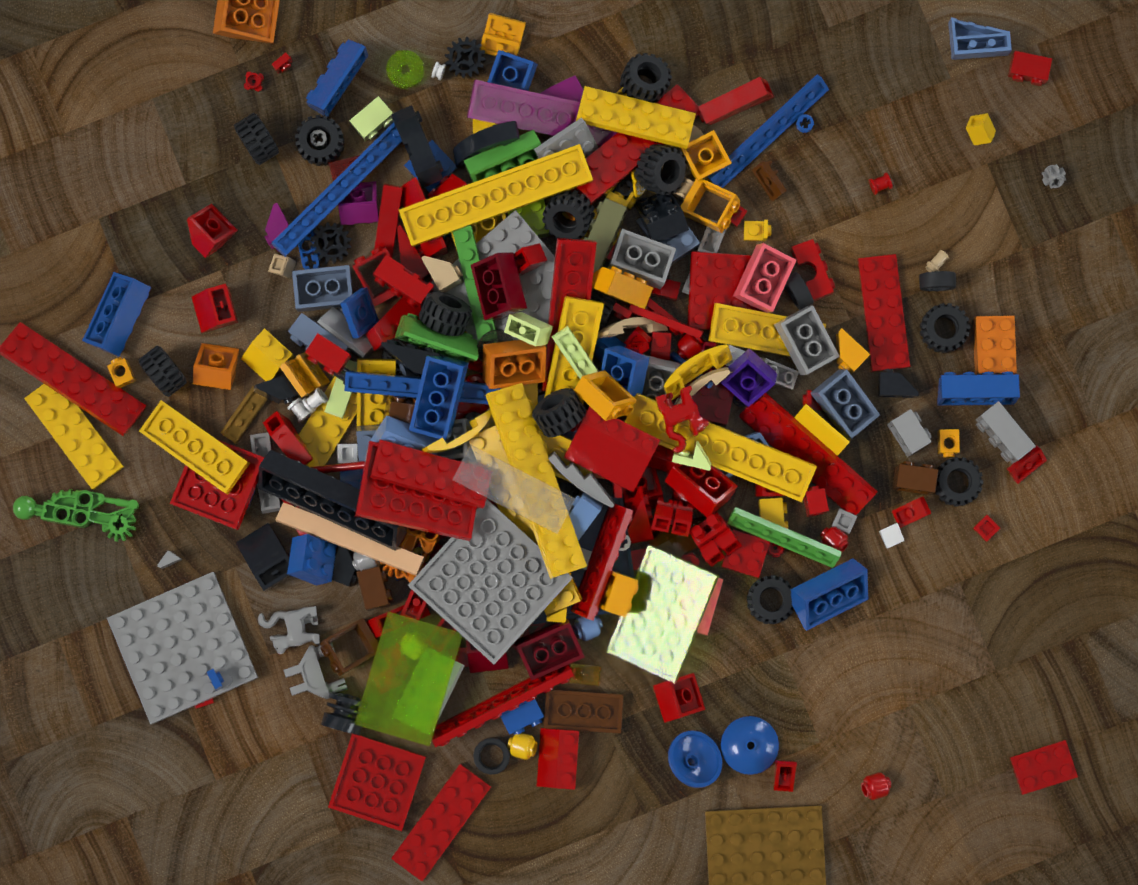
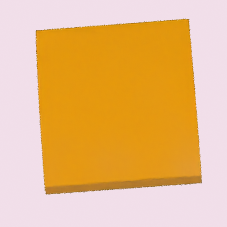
M489 13L480 50H485L486 54L497 56L498 50L518 56L526 22Z
M305 352L279 366L301 398L315 392V389L322 388L330 383L319 365H315L307 360L308 355Z

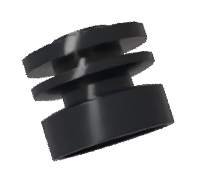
M330 693L329 698L335 699L336 704L327 702L326 705L333 708L334 711L333 713L324 712L321 725L360 735L363 723L355 718L356 715L365 716L366 712L359 711L358 707L367 708L369 703L364 702L359 697L345 693Z

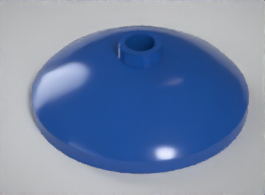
M754 716L738 718L727 726L722 735L721 752L723 758L737 772L750 775L761 773L773 764L778 755V736L773 727L761 718ZM748 742L754 743L753 749H748Z
M686 731L674 738L670 744L668 751L669 765L674 775L682 783L693 788H703L712 784L719 777L722 769V756L718 746L709 736L698 731Z

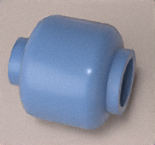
M582 616L578 617L572 626L575 636L583 641L599 636L601 627H603L602 621L598 616L594 618V621Z

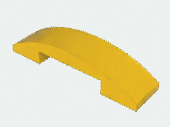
M725 344L707 349L684 362L671 374L664 384L666 394L672 392V400L680 395V389L685 388V384L712 366L719 369L733 360L729 346Z
M491 410L469 421L473 429L446 444L442 437L421 449V451L439 453L467 442L486 425L492 415Z

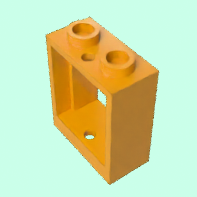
M696 179L680 207L685 217L723 233L724 229L729 227L733 213L739 209L740 199L736 194L704 179L697 181ZM706 190L729 201L717 223L694 213Z
M605 370L582 376L574 389V392L605 421L629 415L633 411V405L636 402V399Z

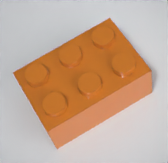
M976 316L973 319L975 375H982L983 372H994V375H1002V372H1013V374H1016L1015 316Z
M522 340L483 344L482 379L489 389L510 387L520 383L526 385L545 382V345L535 347Z

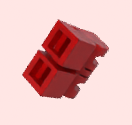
M658 497L651 529L668 533L670 525H673L672 534L688 537L692 524L693 505L688 503L685 507L682 505V501L669 499L666 503L663 501V497Z
M718 512L711 514L706 520L692 527L689 532L700 549L703 558L711 567L726 557L722 550L727 555H730L743 546Z

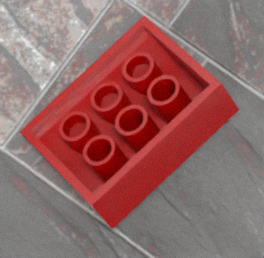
M589 406L564 458L634 492L660 440L619 419L605 421Z

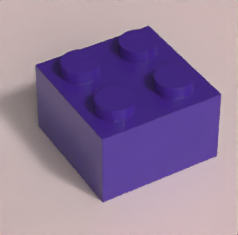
M749 348L728 366L731 373L721 381L728 390L749 407L776 384L777 372Z

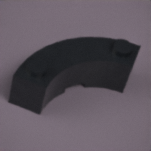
M411 105L392 113L391 116L422 188L443 180L441 172L444 169L440 160L436 161L420 124L423 120L419 111L415 112Z

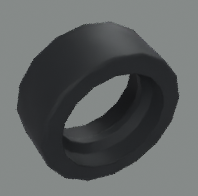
M951 271L922 273L919 275L920 290L947 291L955 289L956 273Z
M797 272L791 274L785 288L796 307L801 310L813 304L814 301L802 277Z
M486 738L475 747L473 754L474 763L485 774H498L509 764V748L500 739ZM493 744L502 750L503 760L497 767L490 768L482 763L480 754L485 746Z

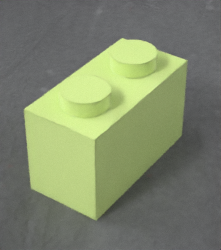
M378 96L349 121L365 141L368 139L372 140L379 134L378 131L383 126L386 128L393 122L391 116L393 112Z
M523 312L509 314L504 332L537 347L548 344L553 326Z

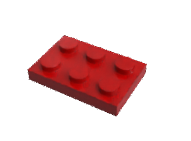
M1066 740L1009 757L1022 795L1078 777Z

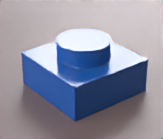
M214 669L207 671L215 690L222 689L221 683L224 680L220 672L215 673Z

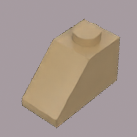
M427 256L421 257L440 292L446 293L463 283L461 279L463 274L458 266Z

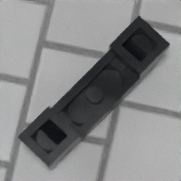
M509 121L480 130L462 140L453 149L456 167L465 165L464 160L499 144L506 146L520 139L517 122Z

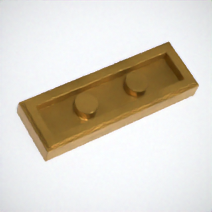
M252 386L220 432L235 444L238 443L268 400L255 393L253 390L254 386Z

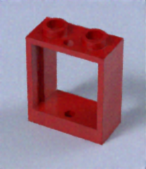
M381 246L371 250L372 254L367 257L362 255L354 260L355 263L352 264L363 287H367L374 307L395 296L390 292L391 288L374 296L359 267L383 254L384 256L388 255L391 257L386 247L381 248Z

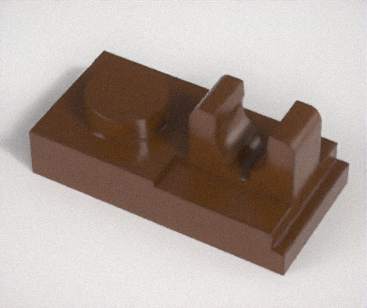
M762 161L752 171L773 202L787 190L776 175L778 170L773 171L770 165L773 162Z

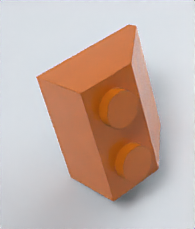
M201 343L193 366V384L231 390L235 379L239 349Z

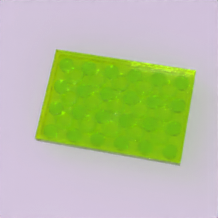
M648 545L635 577L638 580V591L633 595L631 601L632 608L626 615V618L620 616L606 652L672 683H677L719 575L655 546Z
M388 612L355 725L430 746L463 636L457 631Z

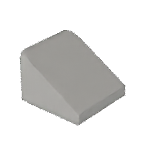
M167 551L158 563V567L163 569L182 559L173 552Z

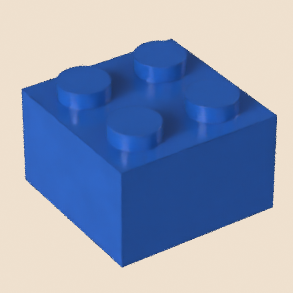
M498 50L487 82L529 91L538 64Z
M620 345L605 348L601 371L605 370L632 396H635L636 393H643L650 357Z
M310 534L293 537L287 574L316 586L332 582L337 545Z

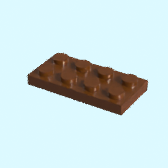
M551 690L546 693L544 728L621 733L623 695Z

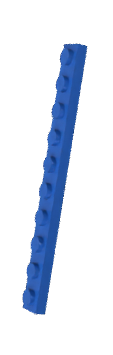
M394 122L272 241L271 244L284 257L402 142Z

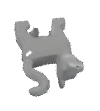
M316 606L304 607L294 611L274 612L268 621L265 620L262 613L258 615V623L263 628L273 627L280 618L285 620L287 635L277 634L270 636V640L273 641V646L278 654H283L289 647L301 646L308 642L320 644L319 634L307 633L305 631V624L307 623L318 625Z

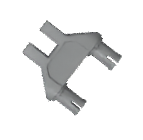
M310 645L299 665L284 670L286 678L301 673L304 681L302 684L289 688L292 696L308 691L324 699H330V693L348 690L347 685L338 687V685L346 683L344 678L328 684L325 682L318 663L319 658L324 657L320 649L321 645L317 647Z

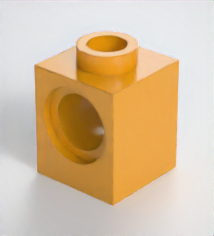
M125 358L113 359L111 364L107 365L117 388H122L136 382L129 362ZM124 367L125 374L120 377L117 376L118 368Z
M959 429L937 431L938 454H943L944 458L955 457V454L960 452ZM945 439L952 440L953 447L951 449L944 446Z

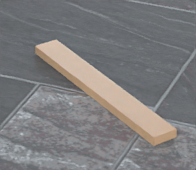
M284 502L275 519L279 523L415 576L418 575L425 559L423 556L400 547L396 551L320 516Z

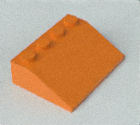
M217 0L213 34L235 39L274 43L280 0Z

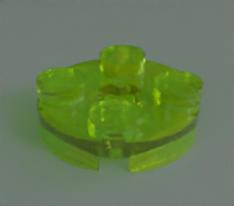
M398 50L387 62V76L391 83L398 88L408 89L409 87L416 86L424 76L423 61L412 51ZM408 65L410 72L402 74L400 68Z

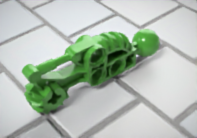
M69 489L68 491L60 490L57 494L55 492L52 493L51 499L44 502V505L36 504L32 497L21 496L15 500L13 512L17 518L22 520H28L35 515L40 516L43 521L79 528H86L91 523L101 524L103 532H110L107 537L111 539L114 536V541L118 542L120 536L122 541H126V534L129 537L133 536L129 530H136V527L130 525L136 522L133 514L138 509L139 503L136 500L105 497L101 493L87 490L73 491V489ZM85 495L90 496L88 504L81 503V499ZM103 503L127 507L112 513L94 511ZM66 510L67 517L60 520L58 518L59 512ZM80 514L86 515V520L83 523L77 522V517ZM121 521L124 527H120L118 530V528L115 527V525L119 524Z

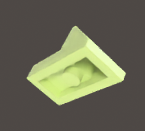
M698 441L696 442L694 455L690 454L688 450H683L673 455L672 462L708 471L711 469V461Z

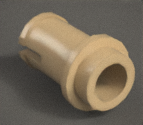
M940 250L931 261L926 263V270L928 272L939 271V268L949 259L948 255Z

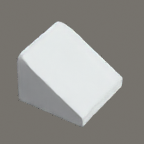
M898 523L879 531L887 549L904 541Z

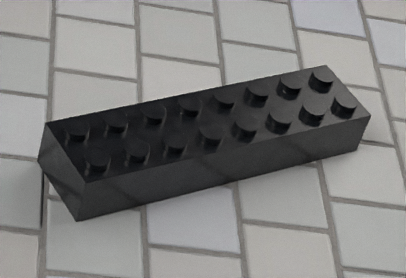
M272 450L268 452L259 465V489L395 551L406 536L407 527L355 516L360 490L351 484L341 482L333 476L321 473L315 468H310L297 460H292L282 453Z

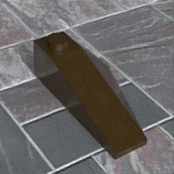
M707 517L693 518L691 528L706 520ZM670 525L668 533L657 530L653 531L654 539L648 540L647 543L660 567L698 548L690 533L688 537L672 534L673 525Z

